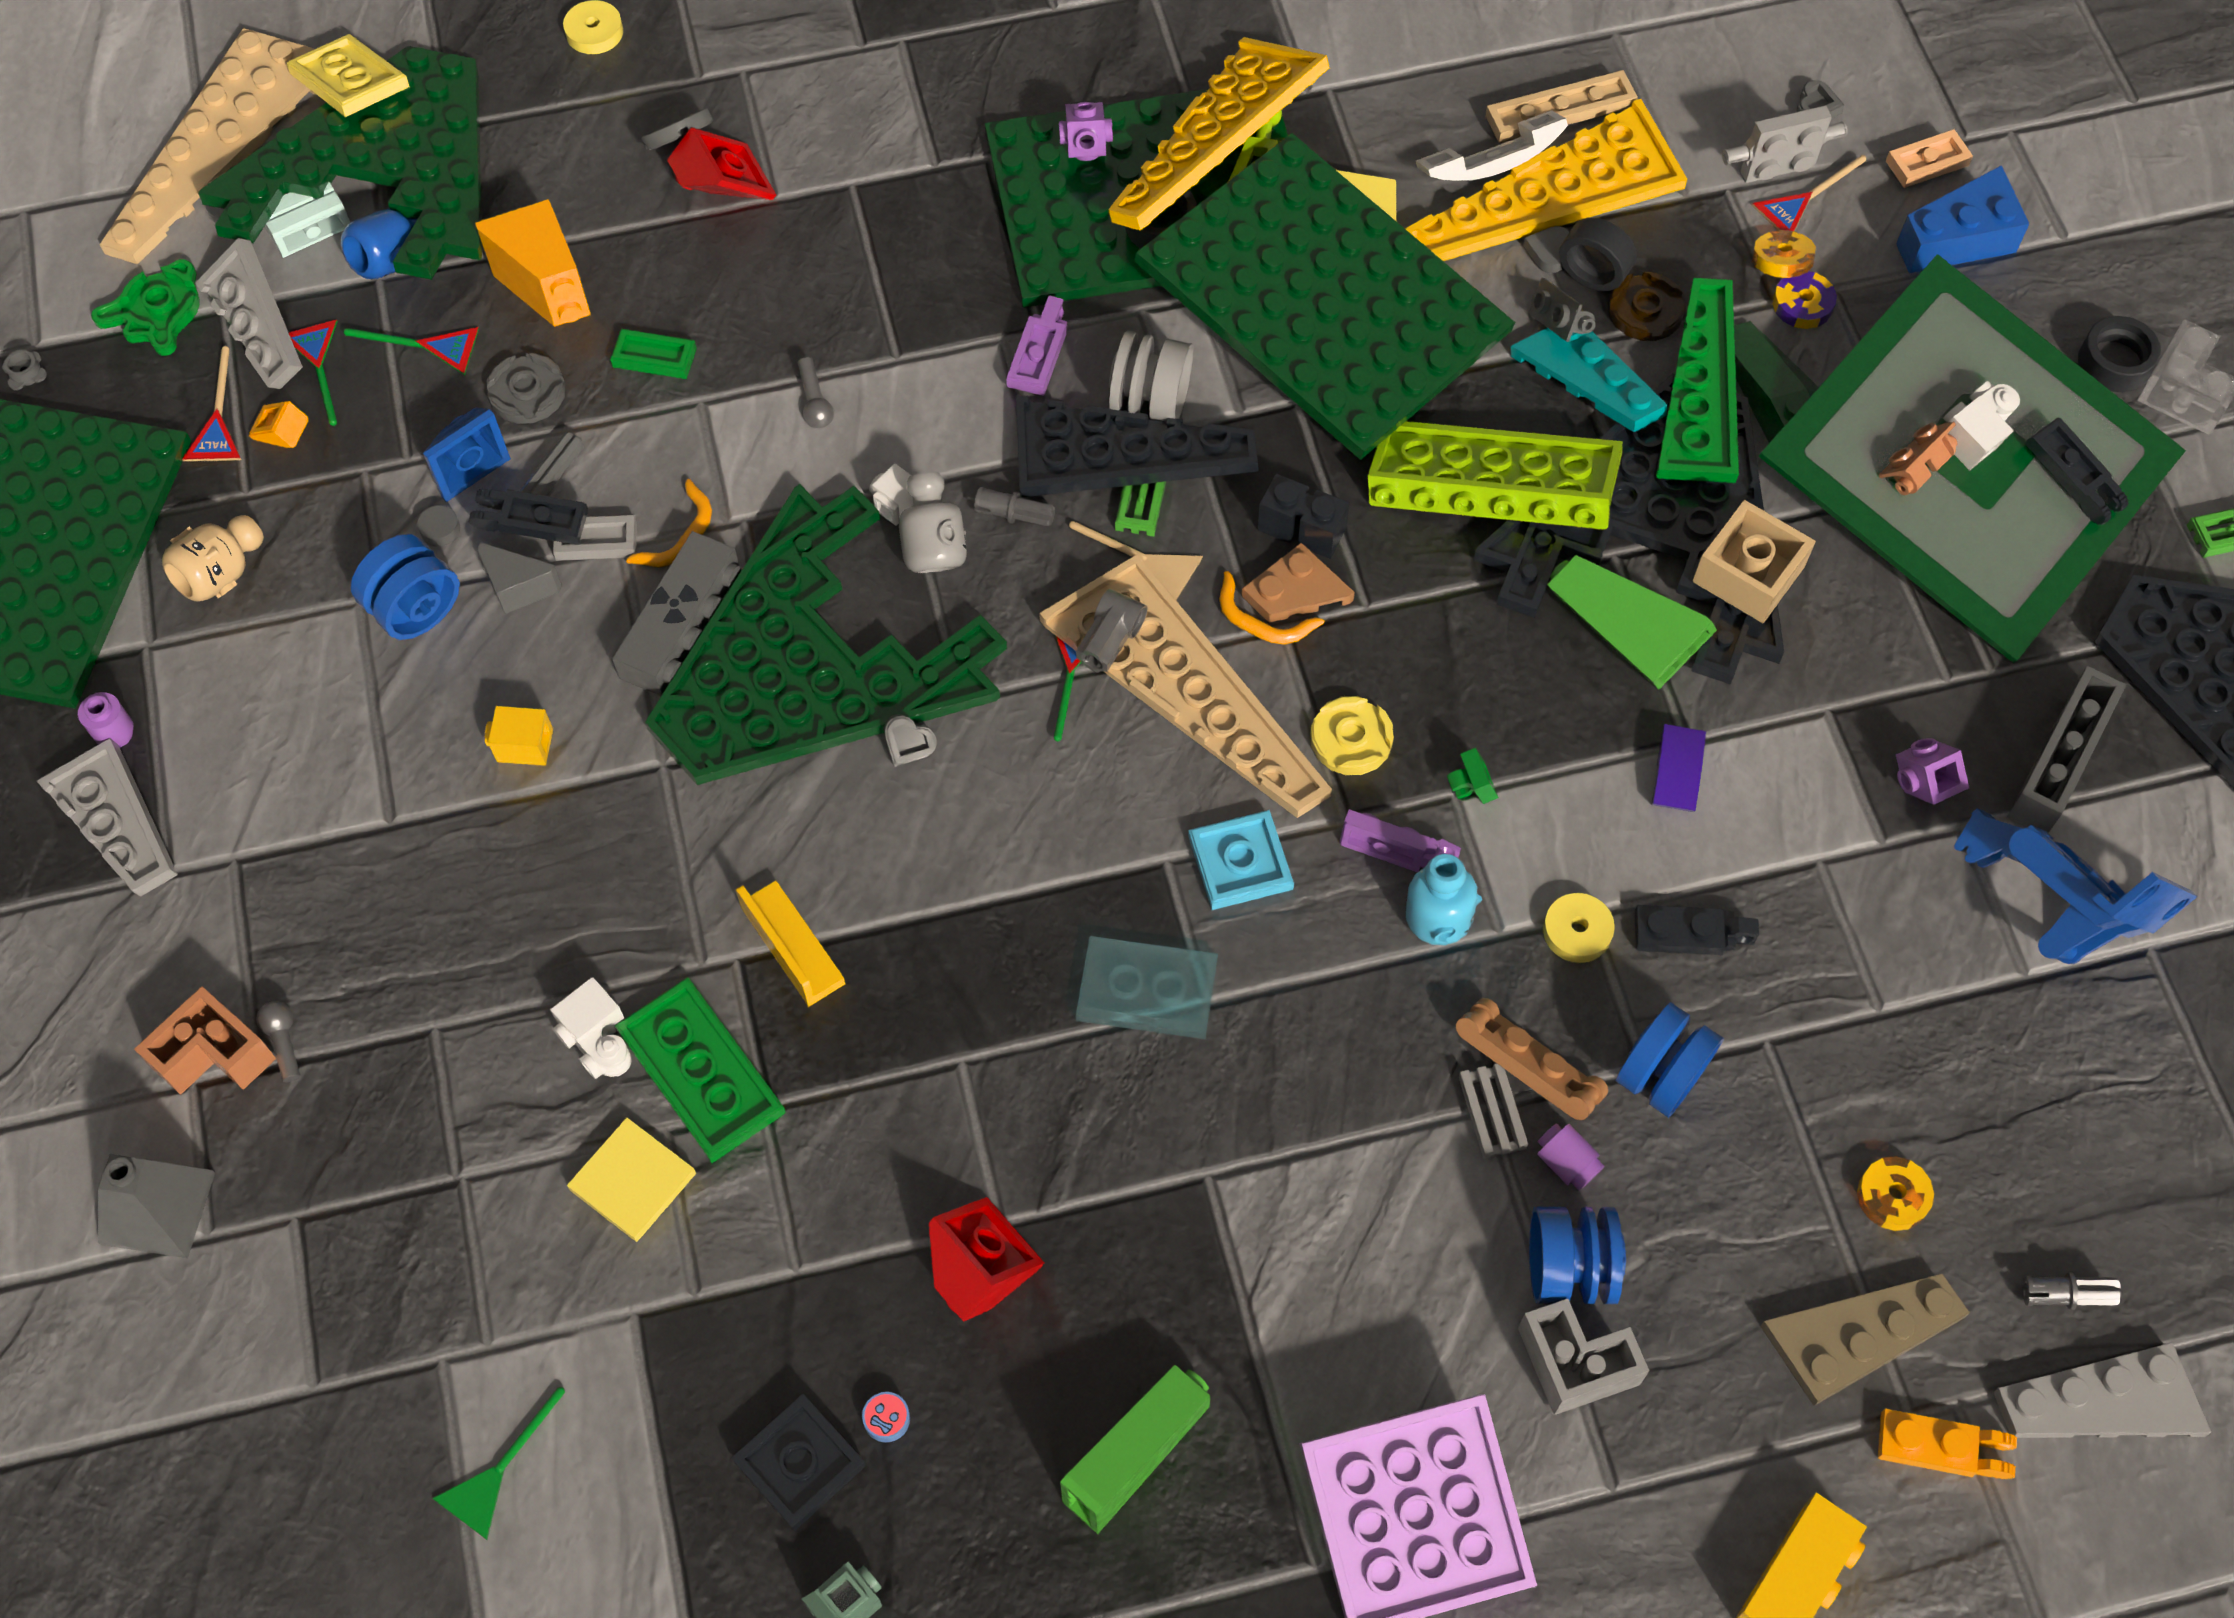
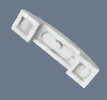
M1551 110L1519 122L1518 127L1521 136L1519 138L1465 158L1448 148L1416 160V165L1418 169L1430 177L1444 180H1473L1493 176L1517 167L1544 150L1568 126L1567 120Z

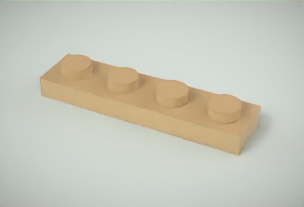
M1624 70L1488 105L1485 116L1498 142L1501 143L1521 137L1518 127L1519 122L1552 110L1565 117L1567 125L1626 110L1631 107L1632 101L1637 100L1638 96Z

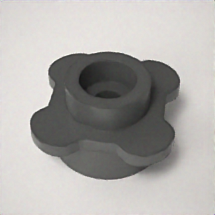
M18 350L7 356L2 369L9 375L8 385L11 389L20 390L24 386L32 385L35 382H42L46 378L47 373L45 369L41 368L39 363L41 361L39 353Z

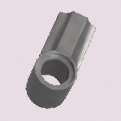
M1108 589L1097 606L1094 623L1076 650V658L1090 670L1097 673L1100 671L1108 672L1127 639H1133L1140 631L1147 615V605L1115 590Z

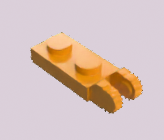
M1884 1409L1881 1412L1878 1459L1968 1477L1981 1475L2000 1479L2015 1478L2016 1466L2014 1464L1994 1459H1978L1979 1446L2002 1451L2016 1449L2017 1437L2015 1435L1996 1430H1980L1979 1426L1891 1409Z

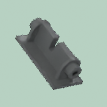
M1541 278L1538 289L1531 300V308L1529 310L1531 316L1567 342L1570 341L1572 333H1590L1595 328V317L1591 312L1581 310L1582 304L1546 278Z

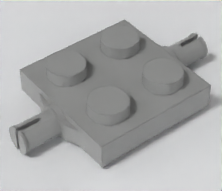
M1827 106L1755 122L1752 135L1742 146L1723 149L1722 159L1725 165L1743 161L1740 173L1745 183L1768 180L1775 176L1795 171L1802 172L1815 167L1821 147L1826 141L1846 137L1848 133L1847 126L1844 121L1829 125L1832 116Z

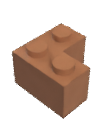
M202 986L134 1048L142 1059L180 1095L213 1064L244 1090L276 1059L255 1033Z

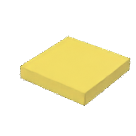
M626 1118L568 1183L567 1187L572 1193L635 1242H638L695 1176L696 1172L684 1160L630 1119Z

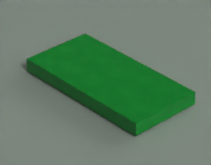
M688 977L614 1025L618 1034L712 1164L786 1113L783 1105Z

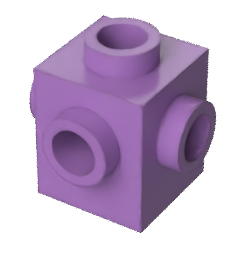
M1103 102L1065 104L1066 121H1059L1060 144L1068 145L1069 158L1076 157L1078 160L1090 161L1098 156H1106V142H1113L1112 119L1104 118Z
M1926 738L1914 742L1911 748L1896 754L1899 767L1897 773L1899 784L1904 792L1934 805L1969 789L1962 753L1959 749L1935 739Z

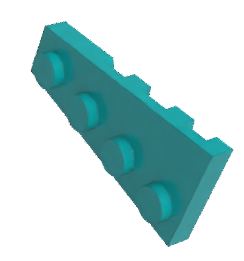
M1546 328L1511 345L1512 358L1520 363L1526 360L1536 366V373L1546 379L1554 377L1564 383L1567 392L1577 398L1582 396L1595 402V409L1633 432L1667 415V404L1593 331L1585 334L1572 333L1570 341L1567 342L1549 328Z

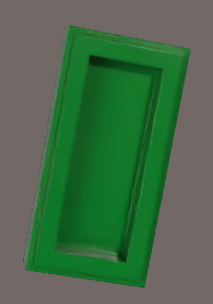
M621 329L610 360L613 368L687 379L697 347L695 340Z

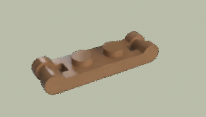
M1488 998L1479 999L1471 1007L1470 1012L1465 1013L1456 1023V1031L1460 1037L1576 1120L1586 1119L1594 1110L1595 1105L1599 1104L1608 1094V1086L1602 1078L1593 1075L1587 1077L1567 1063L1560 1055L1553 1053L1531 1037L1525 1030L1517 1027L1500 1015L1497 1004Z

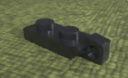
M1637 905L1635 909L1636 950L1723 955L1724 951L1735 950L1736 944L1754 945L1759 936V921L1755 918H1734V911H1724V909Z

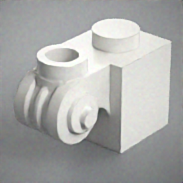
M1986 381L1969 397L1973 402L1968 406L1960 402L1944 416L1943 419L1947 423L1955 422L1956 424L1948 434L1955 437L1958 443L1954 455L1969 470L1995 451L2013 432L2005 420L2019 406L2020 398L2019 394L2011 386L2005 384L1993 386L1989 381Z
M593 977L550 1009L558 1023L552 1029L568 1049L575 1044L584 1054L579 1060L594 1079H597L602 1074L609 1077L620 1076L629 1069L631 1065L630 1052L624 1040L617 1035H613L617 1032L614 1025L625 1018L620 1007Z

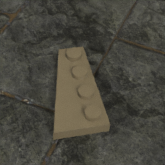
M1939 1274L1766 1320L1760 1327L1813 1406L1964 1319L1970 1312L1944 1275Z

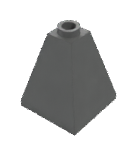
M110 1154L98 1188V1243L104 1246L188 1258L215 1172L209 1169Z

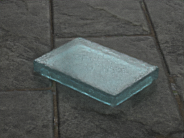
M1090 936L1076 1021L1206 1039L1218 954Z

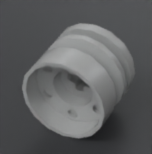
M1126 331L1111 366L1109 408L1124 411L1129 398L1130 413H1140L1144 402L1148 401L1151 420L1167 422L1168 418L1180 419L1192 372L1193 344L1166 339L1159 355L1154 354V339L1152 335L1146 334L1139 347L1138 333Z

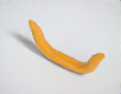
M688 478L685 481V489L688 497L697 507V516L675 546L661 553L640 552L633 554L626 559L627 563L653 567L671 565L692 531L701 535L704 534L711 521L712 508L708 497L691 479Z
M1229 571L1224 572L1219 596L1220 606L1226 618L1240 629L1270 643L1285 645L1298 642L1324 624L1325 621L1321 618H1311L1302 621L1290 629H1277L1239 610L1234 602L1236 585L1233 575Z

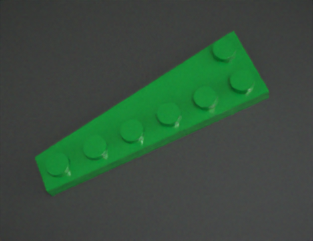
M1693 278L1656 478L1736 483L1739 475L1733 280Z

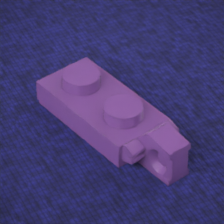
M1048 296L1042 315L1034 314L1033 317L1029 316L1007 375V387L1042 396L1045 395L1067 334V321L1062 320L1064 314L1062 309L1063 299Z
M1350 809L1345 818L1339 842L1341 846L1415 872H1419L1421 867L1424 868L1437 855L1451 854L1459 858L1461 850L1460 847L1444 839L1437 841L1434 838L1419 834V832L1412 828L1398 827L1381 821L1372 814L1358 813Z

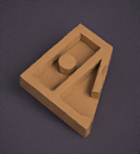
M1302 543L1242 588V598L1269 623L1288 619L1293 614L1305 615L1318 612L1319 606L1340 601L1342 606L1350 604L1354 601L1355 594L1349 586Z

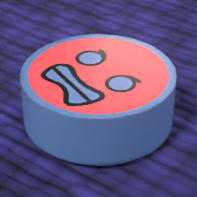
M881 1392L872 1396L866 1402L862 1412V1420L867 1433L873 1439L880 1442H892L902 1437L907 1431L910 1424V1413L906 1402L899 1395L892 1392Z

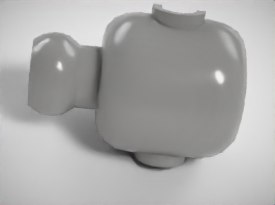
M938 472L909 476L906 486L908 493L913 497L914 507L905 509L899 518V532L905 565L915 573L938 572L962 566L967 557L966 531L963 526L962 512L960 507L953 503H942L941 494L945 487L943 477Z

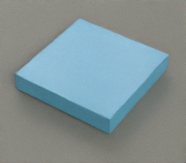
M1270 810L1188 830L1190 844L1211 910L1293 890L1294 882Z

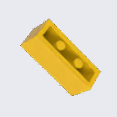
M1816 1492L1804 1504L1736 1618H1813L1820 1605L1827 1610L1842 1588V1584L1836 1581L1842 1568L1845 1565L1852 1569L1866 1547L1859 1540L1867 1526Z

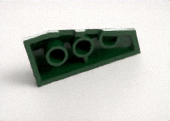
M1751 321L1734 325L1736 380L1745 397H1748L1749 405L1770 443L1819 387Z

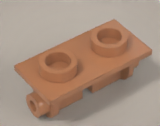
M1955 422L1941 425L1929 423L1918 429L1913 435L1914 440L1907 447L1898 450L1889 458L1890 464L1878 475L1879 478L1893 476L1897 482L1895 488L1900 494L1916 493L1932 476L1925 463H1927L1932 472L1937 471L1956 453L1957 440L1948 434L1956 426Z

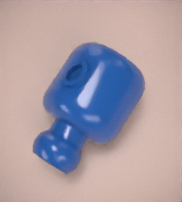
M384 209L350 222L343 230L341 236V248L346 262L354 272L366 279H378L394 273L393 260L417 219L404 217L401 213L392 209Z

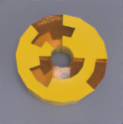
M1780 230L1768 232L1755 241L1753 263L1761 272L1773 277H1798L1809 272L1813 267L1816 246L1807 236L1794 231Z
M1894 1156L1881 1158L1869 1166L1859 1180L1857 1196L1860 1207L1868 1219L1882 1228L1899 1231L1908 1230L1925 1218L1933 1205L1934 1190L1931 1180L1923 1168L1911 1160ZM1889 1188L1899 1190L1902 1194V1199L1893 1198L1889 1193Z

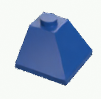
M477 407L465 415L455 418L451 424L441 430L423 452L440 495L445 502H448L511 459L494 413L490 409Z

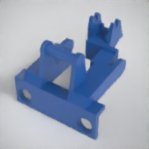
M1978 808L1971 813L1972 817L1954 845L1957 851H1963L1968 847L1965 861L1968 863L1977 861V865L1981 868H1986L2000 862L2005 857L2022 863L2071 904L2051 929L2039 939L2038 943L2039 951L2044 957L2058 959L2065 964L2079 962L2086 955L2121 935L2130 938L2147 932L2154 934L2197 898L2192 890L2154 872H2151L2128 893H2125L2113 879L2109 882L2106 881L2067 845L2053 842L2054 837L2048 832L2033 825L2023 829L1998 821L1991 814Z

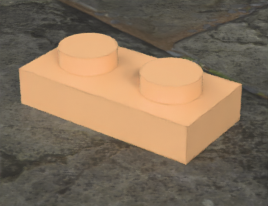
M1955 129L1889 151L1886 163L1903 188L1968 167L1973 155Z

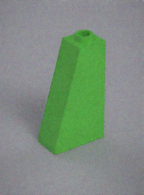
M1577 555L1570 562L1565 560L1560 563L1551 574L1550 578L1552 580L1547 584L1563 603L1658 690L1717 631L1713 622L1705 615Z
M1174 1365L1060 1481L1062 1502L1094 1532L1099 1534L1210 1407L1211 1396L1206 1392L1209 1389L1206 1382L1192 1370L1188 1369L1184 1373Z

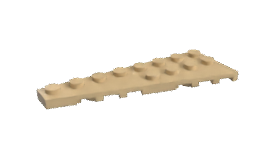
M243 28L100 243L104 254L139 264L168 236L166 234L169 230L168 227L177 219L183 216L187 217L194 210L192 204L200 198L198 193L203 187L255 152L271 136L272 127L279 120L285 117L290 118L297 111L296 104L308 92L315 94L294 78L287 66L290 60L315 49Z
M1138 554L1039 613L1042 625L1076 651L1094 623L1097 606L1108 589L1115 590L1147 605V615L1140 631L1133 639H1127L1110 669L1105 673L1296 818L1331 797L1332 788Z

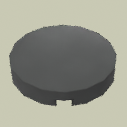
M707 107L642 136L641 139L646 149L653 150L686 135L691 127L701 129L711 124L713 119Z
M525 353L526 357L516 358L514 355L505 358L493 368L487 379V395L493 410L501 418L516 424L535 423L548 418L559 408L565 398L566 384L559 366L549 357L537 353Z

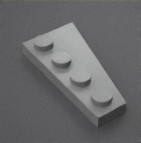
M238 238L195 284L201 292L209 294L212 299L211 307L217 315L224 316L230 324L228 331L232 337L244 344L246 347V357L267 387L281 389L302 368V364L251 241Z
M109 738L37 780L40 786L52 796L60 809L79 827L80 832L99 850L102 857L134 893L141 897L178 875L120 747L112 739Z
M2173 1343L2001 1387L1994 1392L2008 1431L2017 1438H2072L2075 1435H2098V1437H2118L2119 1435H2145V1437L2188 1435V1437H2206L2212 1433Z

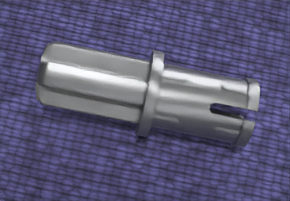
M980 487L975 498V512L1006 518L1012 524L1017 519L1050 526L1055 515V507L1053 505L1021 498L1019 492L1008 494Z
M2067 1272L2065 1277L2024 1276L2023 1285L2028 1286V1289H2022L2026 1306L2066 1305L2069 1310H2075L2077 1305H2117L2122 1295L2119 1280L2112 1277H2075L2074 1273Z

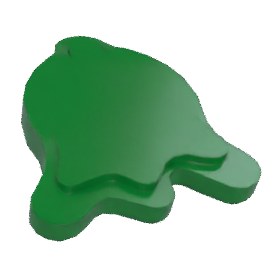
M179 259L167 266L160 267L163 273L146 277L143 271L134 276L124 287L119 297L92 311L91 318L95 325L100 329H107L125 324L123 335L128 342H150L157 354L161 356L171 355L177 348L176 338L178 334L193 320L200 305V297L195 284L196 270L191 262L184 259Z

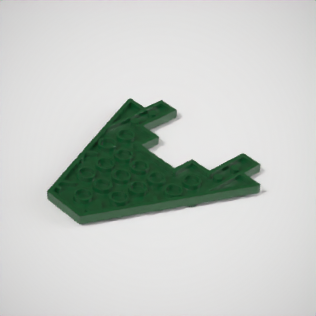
M407 46L388 59L387 62L407 76L408 88L346 117L326 102L290 128L280 130L276 134V138L199 191L198 194L202 205L225 209L215 223L218 237L233 240L240 238L250 240L254 244L279 205L283 195L291 192L310 196L313 199L322 198L328 182L331 184L337 175L397 187L388 202L389 209L401 213L404 217L417 219L393 260L396 273L432 280L446 254L480 261L482 258V242L475 224L482 221L479 84L476 59Z
M799 484L793 489L646 719L645 724L648 731L697 785L882 734L884 733L885 722L889 717L896 714L906 715L917 724L995 702L1000 698V690L980 669L1007 650V641L980 614L918 661L892 634L864 655L858 657L819 616L815 609L842 590L841 581L828 569L822 560L880 520L879 510L855 486H852L822 507Z

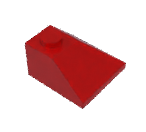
M691 127L667 159L675 173L676 181L685 189H695L710 194L773 200L776 197L775 191L747 143Z
M988 1197L935 1216L929 1222L934 1288L945 1299L948 1307L963 1322L991 1310L1036 1273L1044 1264V1261Z

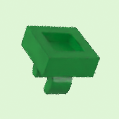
M1477 748L1461 753L1460 755L1466 769H1459L1447 775L1453 792L1455 791L1457 798L1467 797L1476 792L1483 804L1499 798L1486 763Z

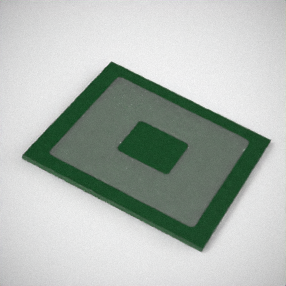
M1937 254L1758 457L2012 663H2015L2186 450ZM1986 381H1989L1993 386L1997 384L2011 386L2019 394V406L2005 420L2013 432L1995 451L1971 470L1955 455L1937 471L1932 472L1927 463H1925L1932 476L1916 493L1902 495L1896 490L1895 484L1897 482L1893 476L1879 478L1878 475L1890 464L1889 458L1898 450L1907 447L1914 440L1913 435L1918 429L1929 423H1935L1936 425L1947 423L1943 419L1944 416L1960 402H1963L1966 406L1973 402L1969 397ZM2057 417L2061 418L2107 468L2113 475L2111 478L2119 485L2122 492H2125V495L2128 496L2129 504L2120 512L2110 510L2112 517L2103 525H2097L2082 512L2081 502L2078 503L2025 444L2030 437Z

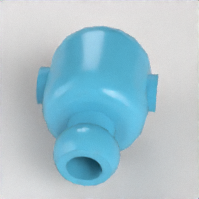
M1441 854L1433 857L1423 869L1414 875L1408 887L1406 921L1410 930L1420 940L1431 945H1448L1459 941L1467 935L1474 921L1476 906L1482 901V897L1477 894L1478 887L1473 876L1466 871L1463 862L1459 858L1451 854Z

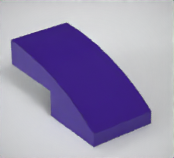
M1667 724L1663 725L1656 765L1658 769L1651 805L1688 812L1696 811L1706 731Z

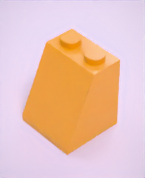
M549 199L475 223L493 276L550 324L556 327L591 315L577 267Z

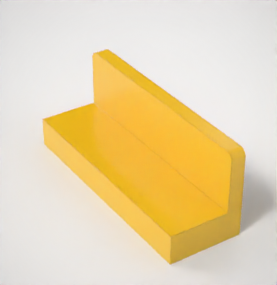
M777 881L772 882L753 895L748 893L744 885L735 889L741 909L808 1007L845 985L844 977Z

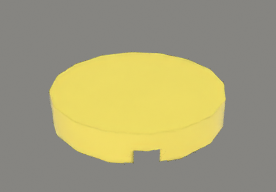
M1358 696L1340 697L1327 702L1320 709V713L1316 715L1311 725V748L1317 759L1330 770L1344 775H1363L1377 769L1388 758L1394 739L1393 724L1385 710L1378 705L1375 707L1373 704L1367 703L1368 699Z

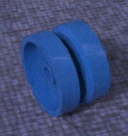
M412 534L397 535L383 541L371 550L358 565L351 581V593L355 601L368 614L374 616L376 622L389 636L398 640L413 639L428 632L441 622L452 609L458 597L460 587L456 573L444 561L436 558L434 551L422 539Z
M1672 1002L1661 1011L1654 1022L1650 1023L1640 1035L1615 1080L1636 1095L1643 1092L1657 1076L1659 1080L1649 1096V1105L1668 1118L1676 1111L1691 1091L1724 1040L1722 1036L1703 1025L1696 1028L1684 1044L1680 1041L1690 1025V1015Z

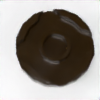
M1643 272L1642 275L1634 277L1633 274L1627 275L1621 285L1612 290L1608 301V312L1614 326L1626 336L1640 341H1657L1669 337L1680 327L1686 311V301L1684 303L1682 298L1683 292L1680 287L1671 279L1654 272Z

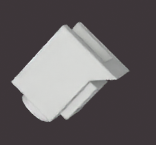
M893 464L885 473L878 474L869 487V491L873 494L874 506L879 510V514L895 526L899 524L901 513L905 509L914 507L913 497L908 493L906 486L909 476L912 475L897 464Z

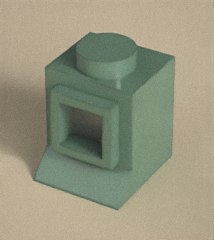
M847 1562L814 1592L803 1597L802 1601L816 1618H869L882 1607L879 1598L875 1594L882 1587L864 1565L856 1571Z

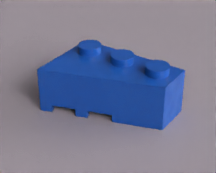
M2001 165L1907 215L1896 245L1908 272H1920L1937 254L1951 265L2016 253L2028 229L2029 221Z

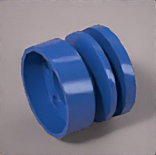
M1566 1207L1533 1208L1529 1231V1266L1532 1293L1536 1304H1553L1565 1299L1570 1301L1574 1283L1579 1285L1584 1304H1595L1598 1290L1603 1304H1618L1625 1275L1626 1250L1618 1212L1615 1207L1600 1208L1597 1222L1592 1207L1581 1208L1577 1228L1572 1227L1570 1214Z

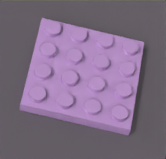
M1478 1394L1299 1443L1345 1618H1424L1537 1586L1485 1394Z

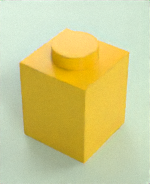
M496 706L493 721H488L486 724L485 744L490 746L497 762L546 766L553 727L544 709Z

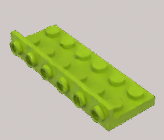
M1406 421L1377 446L1368 474L1369 503L1371 506L1607 529L1609 525L1610 503L1622 456L1623 441Z

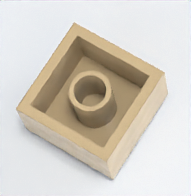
M1744 500L1702 555L1693 582L1761 623H1764L1805 568L1816 541Z

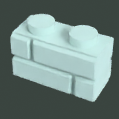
M328 182L324 190V196L319 199L291 192L283 195L279 205L266 223L265 228L284 258L343 231L350 223V220L341 200L330 182Z

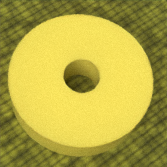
M591 0L577 4L568 11L564 18L563 27L569 45L576 51L584 54H600L609 51L620 42L623 35V25L618 10L613 5L604 1Z
M1584 893L1567 894L1554 901L1547 911L1543 924V934L1549 948L1560 958L1575 963L1590 962L1603 955L1611 943L1615 929L1614 919L1608 907L1596 897ZM1576 923L1581 924L1585 927L1586 931L1577 932L1572 928V925Z

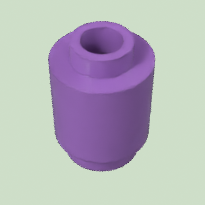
M99 692L88 696L81 703L78 709L79 721L98 745L109 738L116 742L119 747L126 745L130 741L133 734V721L114 695Z
M1556 1123L1537 1141L1543 1147L1537 1155L1567 1186L1572 1183L1578 1191L1585 1187L1605 1167L1598 1159L1600 1154L1570 1124L1562 1129Z

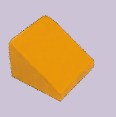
M290 401L263 405L249 432V437L260 442L285 448H294L308 423V417Z

